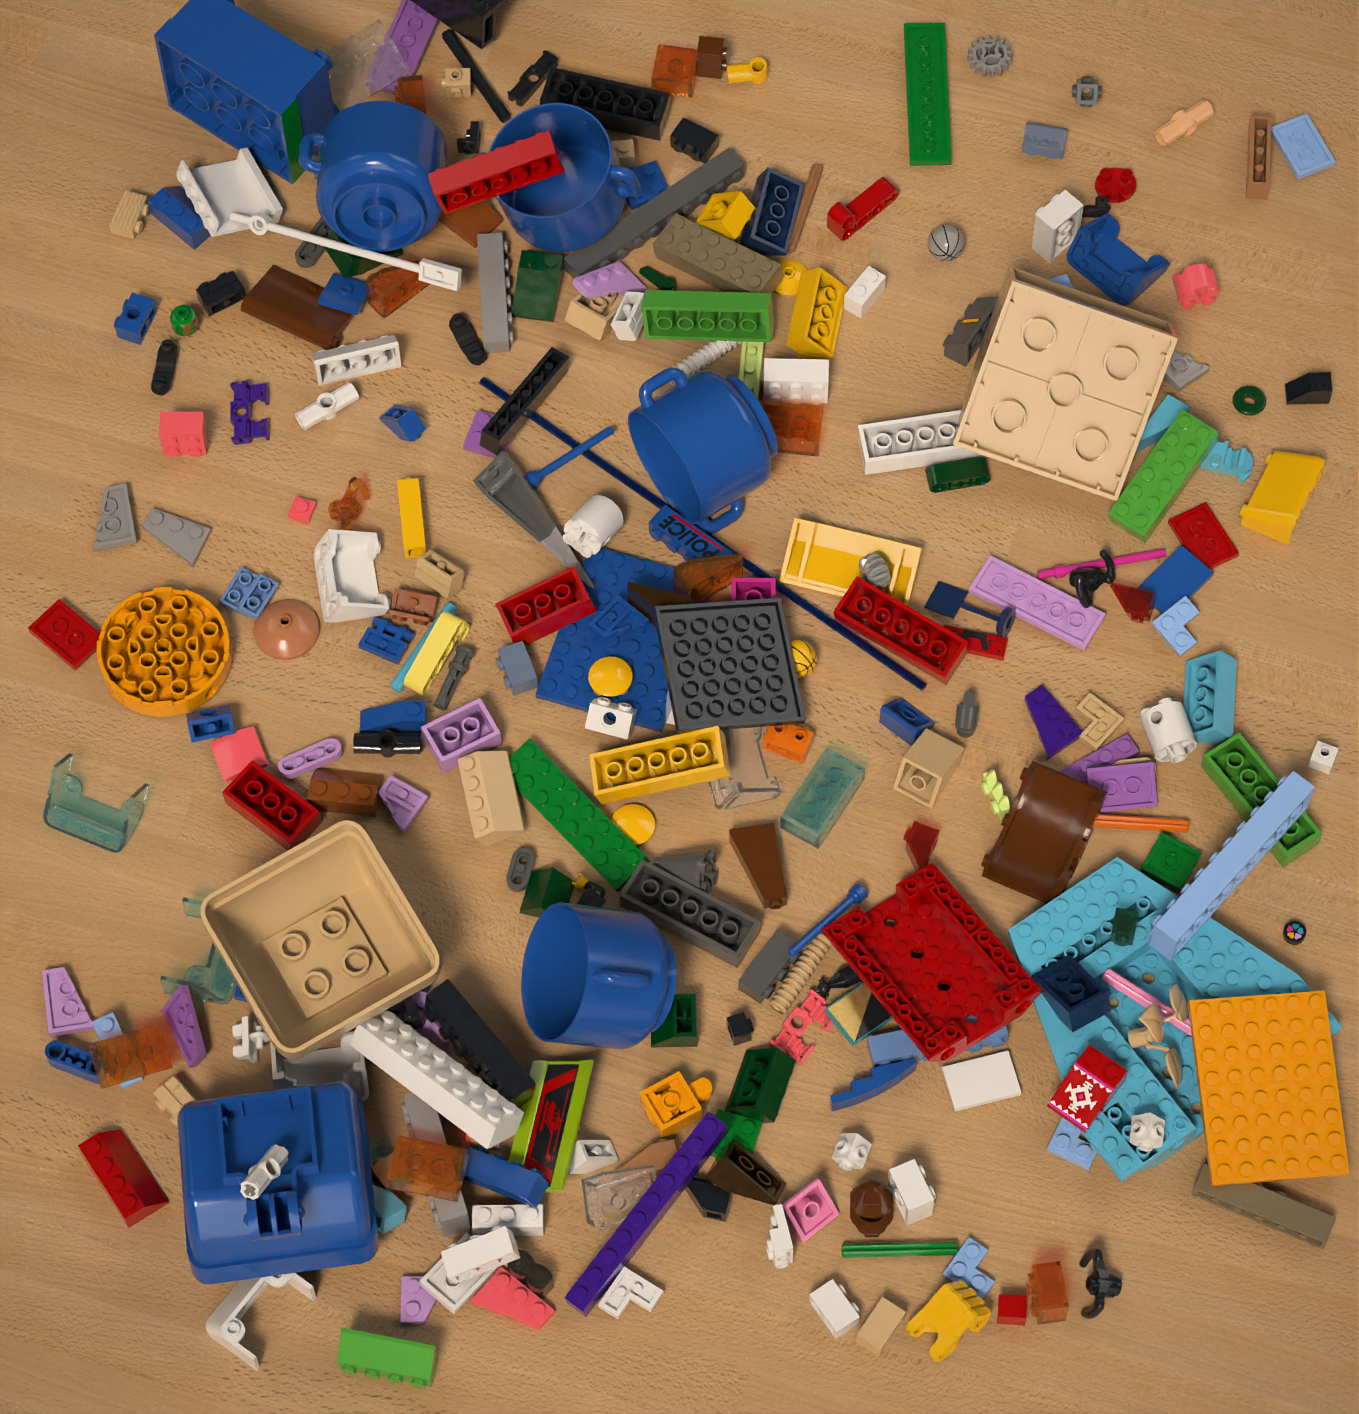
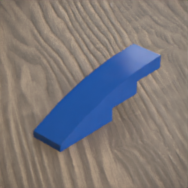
M916 1059L870 1068V1077L851 1081L850 1091L830 1095L831 1111L857 1105L894 1087L916 1071Z

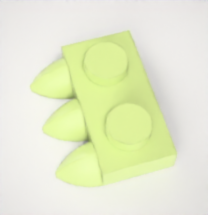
M992 769L989 772L983 773L980 787L985 796L988 795L991 801L989 804L993 814H997L999 819L1003 820L1005 814H1009L1010 804L1008 797L1003 795L1002 785L1000 782L997 783L996 773Z

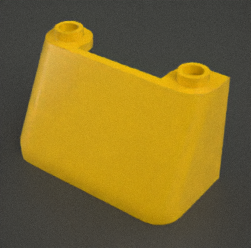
M1277 450L1273 454L1269 453L1265 462L1267 467L1248 505L1244 503L1239 516H1242L1240 525L1289 545L1293 537L1292 532L1298 524L1313 489L1316 488L1323 476L1326 459L1318 456Z

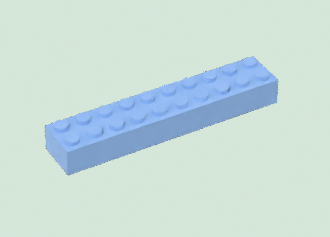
M1294 771L1288 777L1283 776L1277 784L1278 788L1275 792L1270 791L1263 800L1265 803L1261 807L1256 806L1250 814L1251 818L1247 823L1243 821L1236 830L1237 834L1233 838L1231 836L1228 837L1224 842L1222 851L1220 853L1215 852L1208 861L1209 865L1205 869L1202 867L1194 877L1196 880L1192 884L1187 883L1180 893L1181 896L1178 900L1174 898L1166 908L1168 911L1164 915L1159 914L1152 924L1154 928L1149 934L1151 936L1149 945L1172 961L1309 806L1315 786Z

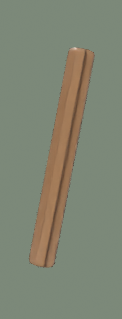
M816 163L811 167L801 196L788 251L791 253L795 251L823 172V166Z

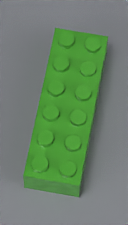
M645 290L641 305L645 339L772 341L775 324L771 293Z
M1182 409L1108 512L1109 521L1143 543H1146L1218 442V431Z
M1240 733L1235 734L1203 755L1202 769L1246 823L1251 818L1250 814L1256 806L1261 807L1265 803L1263 800L1270 791L1275 792L1278 788L1279 780ZM1304 812L1271 848L1270 852L1281 866L1285 867L1317 846L1322 832Z

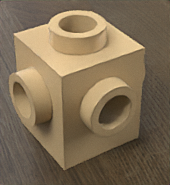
M445 68V77H441L442 89H446V97H471L470 68Z

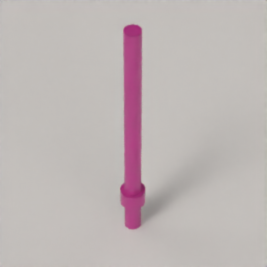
M1158 549L1113 557L1112 560L1114 566L1163 558L1166 557L1165 549ZM1103 559L1068 566L1061 564L1053 566L1051 569L1037 571L1038 580L1050 577L1057 579L1065 577V575L1070 574L1072 570L1077 568L1101 569L1107 567Z

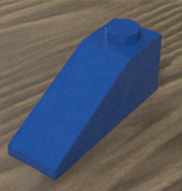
M401 701L360 711V733H380L384 730L392 732H421V726L427 724L425 701Z

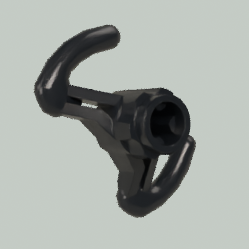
M1104 549L1099 554L1106 564V574L1092 568H1077L1070 573V585L1075 587L1078 600L1084 608L1092 606L1093 593L1101 584H1112L1116 578L1114 562L1110 554Z
M1099 1248L1088 1250L1079 1262L1080 1267L1085 1268L1093 1259L1094 1272L1086 1279V1289L1090 1295L1095 1296L1094 1306L1091 1310L1083 1309L1081 1311V1315L1087 1319L1097 1317L1104 1309L1105 1297L1114 1298L1118 1296L1122 1288L1121 1279L1107 1273L1103 1262V1254Z

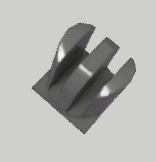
M970 691L964 693L963 705H957L955 727L958 735L963 738H969L974 734L978 721L979 707L974 706L975 696Z

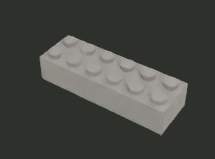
M414 1093L403 1094L404 1103H401L405 1125L408 1128L416 1162L420 1169L423 1186L426 1189L430 1209H432L436 1230H441L443 1237L470 1230L467 1209L438 1112Z

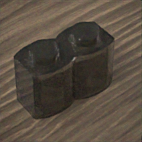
M518 1249L520 1258L507 1263L508 1272L522 1284H526V1287L539 1298L544 1299L554 1287L552 1273L545 1266L535 1263L530 1254Z

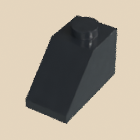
M1331 372L1307 373L1286 383V405L1329 404L1332 395Z

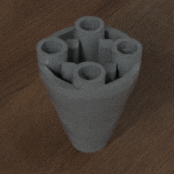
M698 850L666 854L661 857L657 856L654 860V866L707 894L710 891L711 885H716L718 880V872L715 871L717 852Z

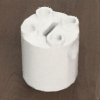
M601 495L592 496L565 524L563 540L566 544L571 545L580 552L582 556L589 558L591 555L596 554L622 527L624 521L622 512L611 499Z
M1164 698L1158 702V705L1140 711L1142 725L1157 761L1178 763L1185 760L1187 755L1195 750L1197 741L1181 702L1172 701L1171 698Z

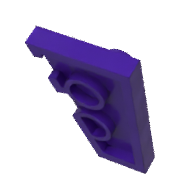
M1043 685L1025 696L1026 706L1038 731V737L1045 749L1047 760L1079 739V735L1082 733L1081 729Z

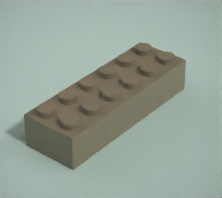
M677 213L674 214L653 243L657 259L724 292L772 294L783 279L781 264Z

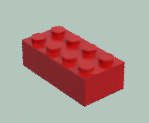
M575 566L495 603L513 643L523 641L525 646L596 612Z
M253 760L222 792L224 801L228 806L287 851L304 842L322 823L319 810Z

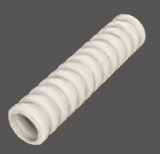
M710 341L708 346L704 345L703 349H698L697 352L692 353V356L689 355L687 360L683 359L681 363H677L673 368L682 370L688 378L695 372H699L700 369H704L705 365L708 366L711 362L716 361V358L719 359L721 355H725L726 351L729 352L732 348L737 347V344L740 345L742 341Z

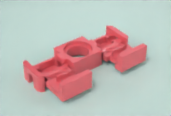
M809 990L806 993L809 996L800 1008L796 1007L781 1026L784 1029L774 1041L771 1039L768 1043L771 1048H779L784 1053L788 1051L787 1055L796 1060L800 1065L815 1048L813 1045L811 1047L809 1045L805 1046L801 1042L802 1039L799 1038L810 1022L815 1023L817 1021L822 1025L821 1029L825 1032L833 1024L830 1019L827 1026H824L829 1020V1017L824 1012L827 1006L823 1007L826 1001L813 990ZM799 1017L803 1022L802 1028H794L791 1024V1019Z

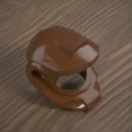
M863 1180L850 1192V1219L858 1231L864 1234L865 1237H878L881 1233L885 1232L893 1219V1192L880 1180ZM860 1216L872 1219L880 1217L882 1218L876 1222H867L863 1220Z

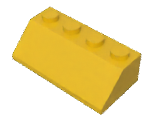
M820 267L801 273L786 345L800 355L830 360L834 356L844 308V295L847 293L848 287Z

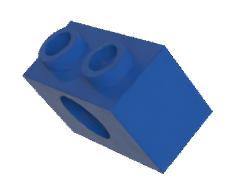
M131 293L129 299H126L123 304L121 315L115 319L114 328L118 338L141 345L158 310L154 299Z
M230 705L186 714L192 743L235 734Z

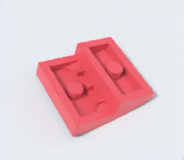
M254 726L235 731V734L222 736L210 742L223 780L227 783L234 780L252 760L262 768L269 765Z

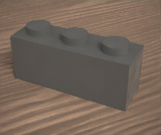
M777 930L739 979L738 990L760 1004L765 998L768 1000L775 990L774 986L778 981L782 982L785 979L789 966L791 964L795 965L801 956L800 952L793 957L788 954L789 948L797 941L782 931Z

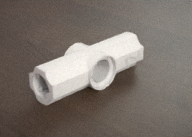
M348 382L331 393L320 394L316 402L295 413V418L301 428L307 430L324 419H333L339 410L358 400L359 395L352 383Z
M277 1144L271 1146L260 1161L249 1169L247 1177L241 1183L240 1190L245 1198L248 1197L252 1200L258 1198L269 1183L280 1176L281 1168L288 1161L287 1156L289 1152L284 1146L281 1147Z

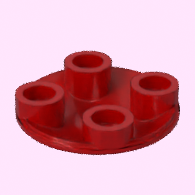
M1103 168L1100 170V174L1095 181V190L1098 196H1101L1102 199L1103 196H1106L1108 202L1120 203L1130 199L1137 187L1132 170L1127 168Z

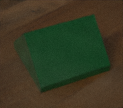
M553 867L532 871L520 913L539 918L551 905L569 903L575 886L572 884L573 880Z

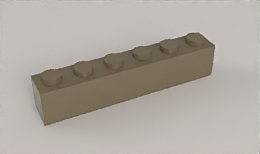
M1205 1163L1192 1194L1194 1197L1323 1250L1337 1218L1332 1216L1327 1210H1317L1310 1207L1305 1201L1290 1199L1283 1192L1268 1190L1261 1183L1211 1186L1209 1168Z

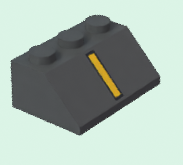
M998 297L977 298L973 304L967 306L964 318L956 322L953 334L951 336L948 335L944 340L945 357L964 367L968 365L981 346Z

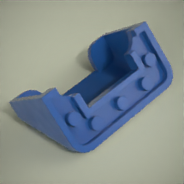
M1107 213L1078 229L1067 252V261L1071 267L1116 303L1127 306L1134 302L1166 272L1170 262L1160 255L1151 256L1147 262L1117 239L1120 232L1119 223Z

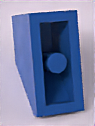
M393 405L379 417L401 440L413 442L420 438L421 433L426 429L413 408Z

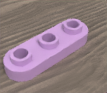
M328 738L283 757L278 763L280 775L286 779H293L339 759L342 755L341 744L337 739Z

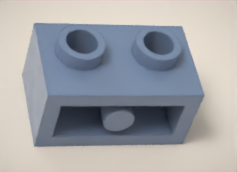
M523 641L499 648L498 658L495 659L499 671H504L503 681L506 689H511L514 696L538 688L537 675Z

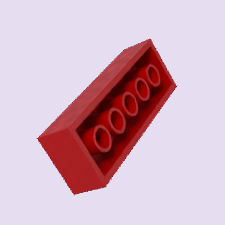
M547 131L539 132L527 139L517 140L505 147H497L494 151L478 154L466 161H458L452 166L436 169L434 172L429 173L428 177L433 194L444 215L564 173L565 170L559 151L550 132Z
M856 576L833 611L835 620L945 685H947L970 650L967 640Z

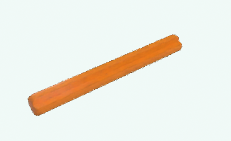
M1099 814L1095 819L1093 827L1186 833L1189 830V820Z

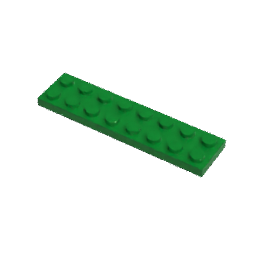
M904 23L910 166L951 165L945 23Z
M530 738L509 757L516 789L617 892L627 884L642 859L648 863L650 862L629 838Z

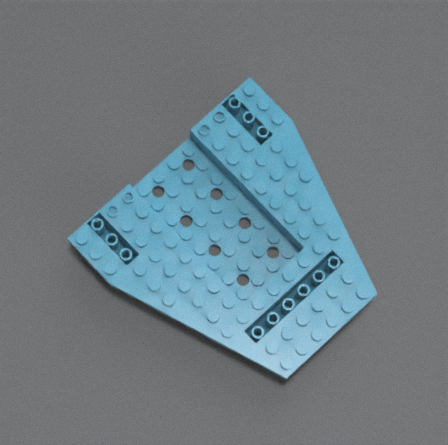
M1116 857L1008 929V935L1020 965L1030 977L1070 955L1108 991L1109 999H1114L1118 1002V1006L1111 1008L1109 1013L1074 1032L1060 1021L1042 993L1034 1000L1033 1004L1039 1021L1043 1026L1047 1043L1051 1048L1052 1057L1062 1082L1089 1044L1128 1071L1126 1081L1086 1133L1081 1131L1122 1183L1138 1171L1158 1166L1204 1134L1202 1113L1195 1114L1191 1110L1192 1105H1200L1192 1036L1173 1024L1166 1022L1162 1024L1163 1040L1159 1043L1156 1041L1152 1042V1045L1165 1046L1170 1049L1175 1048L1181 1058L1183 1076L1178 1090H1175L1172 1078H1165L1162 1074L1163 1070L1168 1069L1165 1060L1166 1053L1156 1049L1147 1050L1146 1046L1132 1048L1129 1043V1030L1145 1027L1139 1018L1146 1007L1103 981L1102 976L1107 969L1113 970L1171 1008L1170 988L1173 984H1178L1187 1002L1189 1000L1311 992L1312 990L1297 973L1212 918L1205 922L1172 961L1168 960L1149 945L1151 939L1149 934L1154 928L1152 924L1159 914L1164 915L1168 911L1166 908L1174 898L1178 900L1179 897ZM1144 975H1151L1155 981L1147 984L1142 980V977ZM1328 1011L1331 1037H1333L1342 1030V1026ZM1150 1112L1165 1120L1163 1146L1146 1152L1139 1150L1129 1140L1132 1116Z

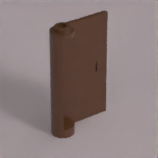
M275 265L248 292L241 304L242 312L325 350L339 347L341 343L340 331L354 316V314L318 305V298L324 287Z

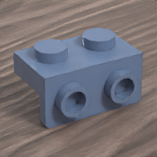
M1027 122L1021 152L1032 156L1041 155L1051 159H1062L1067 129Z

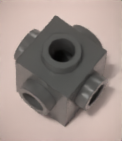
M1082 76L1081 79H1077L1076 85H1072V97H1075L1076 104H1080L1082 107L1097 105V98H1101L1102 86H1098V80H1094V77ZM1090 88V91L1088 93H1084L1082 89Z

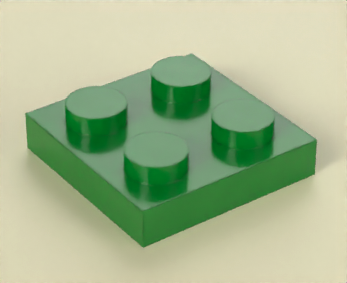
M1161 833L1141 866L1140 872L1180 892L1202 853Z
M718 1109L716 1118L727 1125L729 1132L711 1156L717 1157L733 1139L753 1155L761 1131L762 1121Z

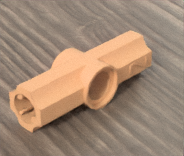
M1202 100L1186 111L1181 109L1176 112L1168 123L1155 130L1154 135L1157 142L1161 146L1164 145L1166 147L1182 135L1184 137L1191 135L1199 124L1213 116L1214 111L1211 104L1207 100Z

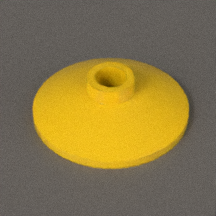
M792 259L778 261L777 263L781 264L783 279L774 292L782 296L797 295L801 273L808 271L807 268L799 261Z

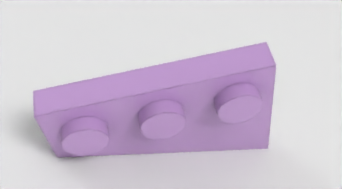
M620 261L578 276L572 282V285L585 298L608 296L609 293L624 295L627 291L644 293L646 287Z
M65 968L42 970L49 1036L94 1030L92 1020Z

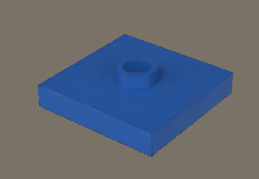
M333 273L318 298V305L358 315L372 291L373 284L349 277L344 278L342 275Z

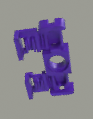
M242 381L241 384L232 382L230 386L234 390V401L230 402V421L234 425V437H231L233 444L251 443V437H265L266 441L270 440L268 419L265 418L255 422L252 420L251 403H254V401L261 400V402L269 405V388L267 383L250 386L248 381ZM239 409H246L245 415L241 417L235 414Z

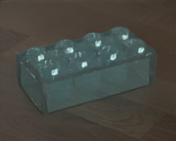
M826 748L780 816V828L819 849L863 783L865 768Z

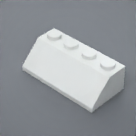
M385 335L378 339L363 340L356 344L341 345L334 349L320 350L311 354L319 386L402 367L399 344L395 335Z

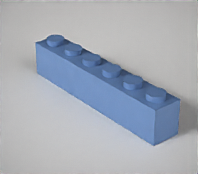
M969 1016L965 1019L968 1023L977 1022V1018L974 1016ZM1007 1026L1002 1027L966 1051L977 1052L983 1047L991 1046L995 1048L1004 1045L1008 1040ZM903 1030L867 1037V1048L872 1068L914 1058L916 1061L924 1060L929 1062Z

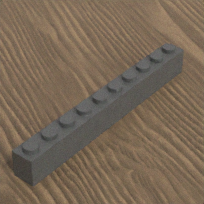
M730 148L726 149L618 221L597 242L565 256L564 269L574 279L610 265L617 260L624 259L629 252L642 247L650 238L657 237L675 213L681 216H688L695 208L701 204H706L713 194L722 193L731 184L739 182L744 176V163Z

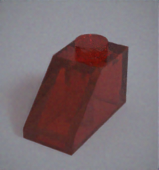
M1111 582L1110 587L1128 617H1131L1130 620L1137 623H1143V620L1150 622L1156 601L1154 592Z
M914 821L912 828L908 827L906 829L903 840L906 841L905 850L917 872L928 865L939 840L940 830Z

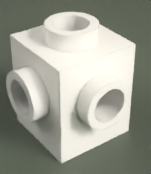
M1150 1112L1132 1116L1129 1142L1137 1146L1139 1150L1146 1152L1152 1151L1153 1148L1162 1147L1165 1120Z
M841 1133L835 1145L832 1159L839 1163L840 1168L847 1171L863 1169L872 1144L857 1133Z

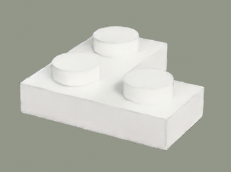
M623 1267L599 1302L598 1308L619 1319L630 1301H633L651 1313L664 1294V1291L626 1267Z

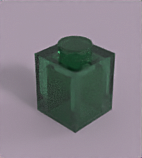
M1116 908L1110 936L1111 942L1119 946L1133 945L1139 912Z

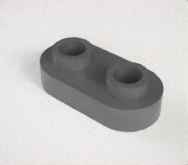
M519 848L513 853L506 881L508 888L514 892L524 891L529 885L535 865V856L530 849ZM523 859L528 861L526 864L520 863ZM517 879L522 881L520 884L514 883Z

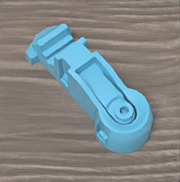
M1225 440L1224 443L1217 442L1199 468L1237 476L1238 482L1245 483L1251 476L1252 467L1254 466L1252 452L1247 451L1243 447L1241 450L1236 449V451H1232V448H1228L1229 441Z

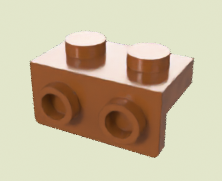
M394 588L391 608L388 609L387 614H392V619L405 621L407 617L414 619L415 624L426 626L427 622L434 621L438 597Z

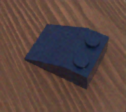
M1070 955L1031 976L1041 988L1042 995L1060 1021L1072 1032L1111 1011L1108 991Z

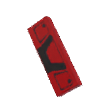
M944 624L943 627L969 642V654L1004 660L1008 638Z

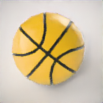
M792 640L790 645L797 678H803L811 674L815 669L817 655L815 649L808 642Z

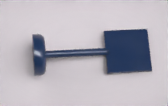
M938 581L924 606L925 609L954 619L959 609L963 608L997 621L996 632L999 636L1006 637L1009 634L1016 616L1014 608H1005L1000 616L991 614L963 603L968 595L967 591Z

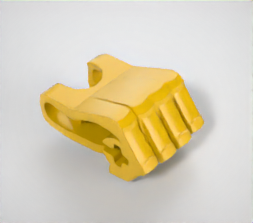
M959 1280L944 1284L925 1307L909 1321L906 1331L913 1337H919L924 1332L938 1333V1339L930 1347L929 1352L933 1361L941 1362L957 1348L962 1339V1334L968 1328L972 1332L978 1333L987 1324L993 1312L989 1307L984 1306L985 1301L980 1296H977L973 1288H968L966 1282Z

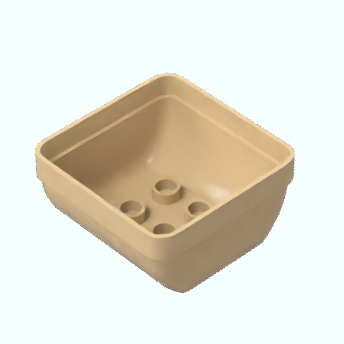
M344 820L334 824L209 894L201 904V918L206 932L274 1048L287 1059L296 1060L303 1058L431 985L438 979L440 973V959L435 945L367 832L354 821Z

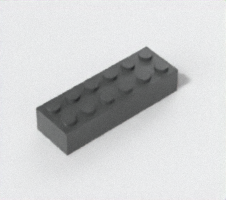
M643 859L619 895L620 907L646 915L656 926L736 968L739 967L760 933L759 920Z

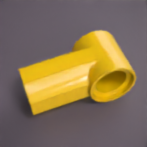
M757 57L753 58L749 63L727 65L729 84L752 81L754 84H763L768 79L766 61Z

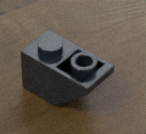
M693 1178L685 1189L701 1215L705 1218L726 1222L732 1193L724 1191L713 1184L706 1183L701 1178Z

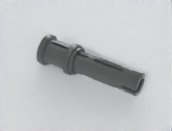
M457 646L455 657L448 664L449 672L433 703V706L439 710H447V706L461 676L467 673L466 667L470 659L475 655L467 647Z

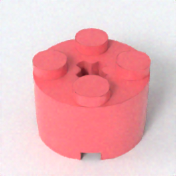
M1195 264L1183 268L1184 273L1180 275L1178 272L1174 274L1172 280L1178 301L1183 309L1193 308L1195 304L1199 303L1211 305L1215 302V297L1220 293L1213 266L1208 268L1207 264Z

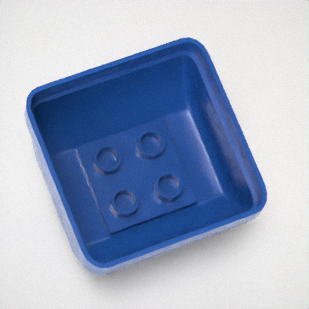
M336 1081L187 1102L181 1107L177 1124L186 1246L192 1274L198 1281L203 1284H217L362 1264L370 1261L376 1255L379 1247V1236L367 1124L362 1101L349 1083ZM275 1144L281 1147L284 1146L289 1152L287 1156L288 1161L281 1168L280 1176L273 1179L258 1198L254 1200L248 1197L245 1198L240 1190L241 1183L247 1177L249 1169L260 1161L271 1146Z

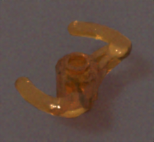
M352 477L349 480V485L341 500H334L329 505L331 519L341 521L342 529L347 531H353L351 520L358 519L362 511L360 503L356 500L357 488L360 490L363 499L368 500L371 497L365 483L357 477Z

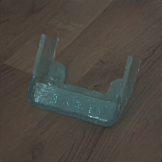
M68 753L53 766L43 813L44 822L55 830L110 852H120L127 845L143 815L149 784L145 783L130 796V799L122 804L121 809L117 810L82 796L83 784L81 780L69 774L73 754Z
M183 897L182 902L186 916L201 918V904L203 901ZM213 943L206 967L200 965L191 966L187 969L184 980L161 976L160 978L164 994L173 995L180 985L188 984L192 999L215 1004L229 1003L234 996L237 985Z

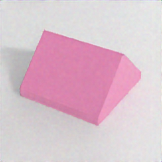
M818 1178L814 1179L782 1204L787 1225L802 1242L808 1240L839 1215Z

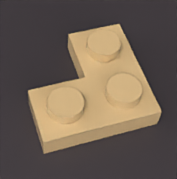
M1091 693L1079 703L1075 710L1090 722V725L1079 735V740L1093 751L1099 750L1124 722V718Z

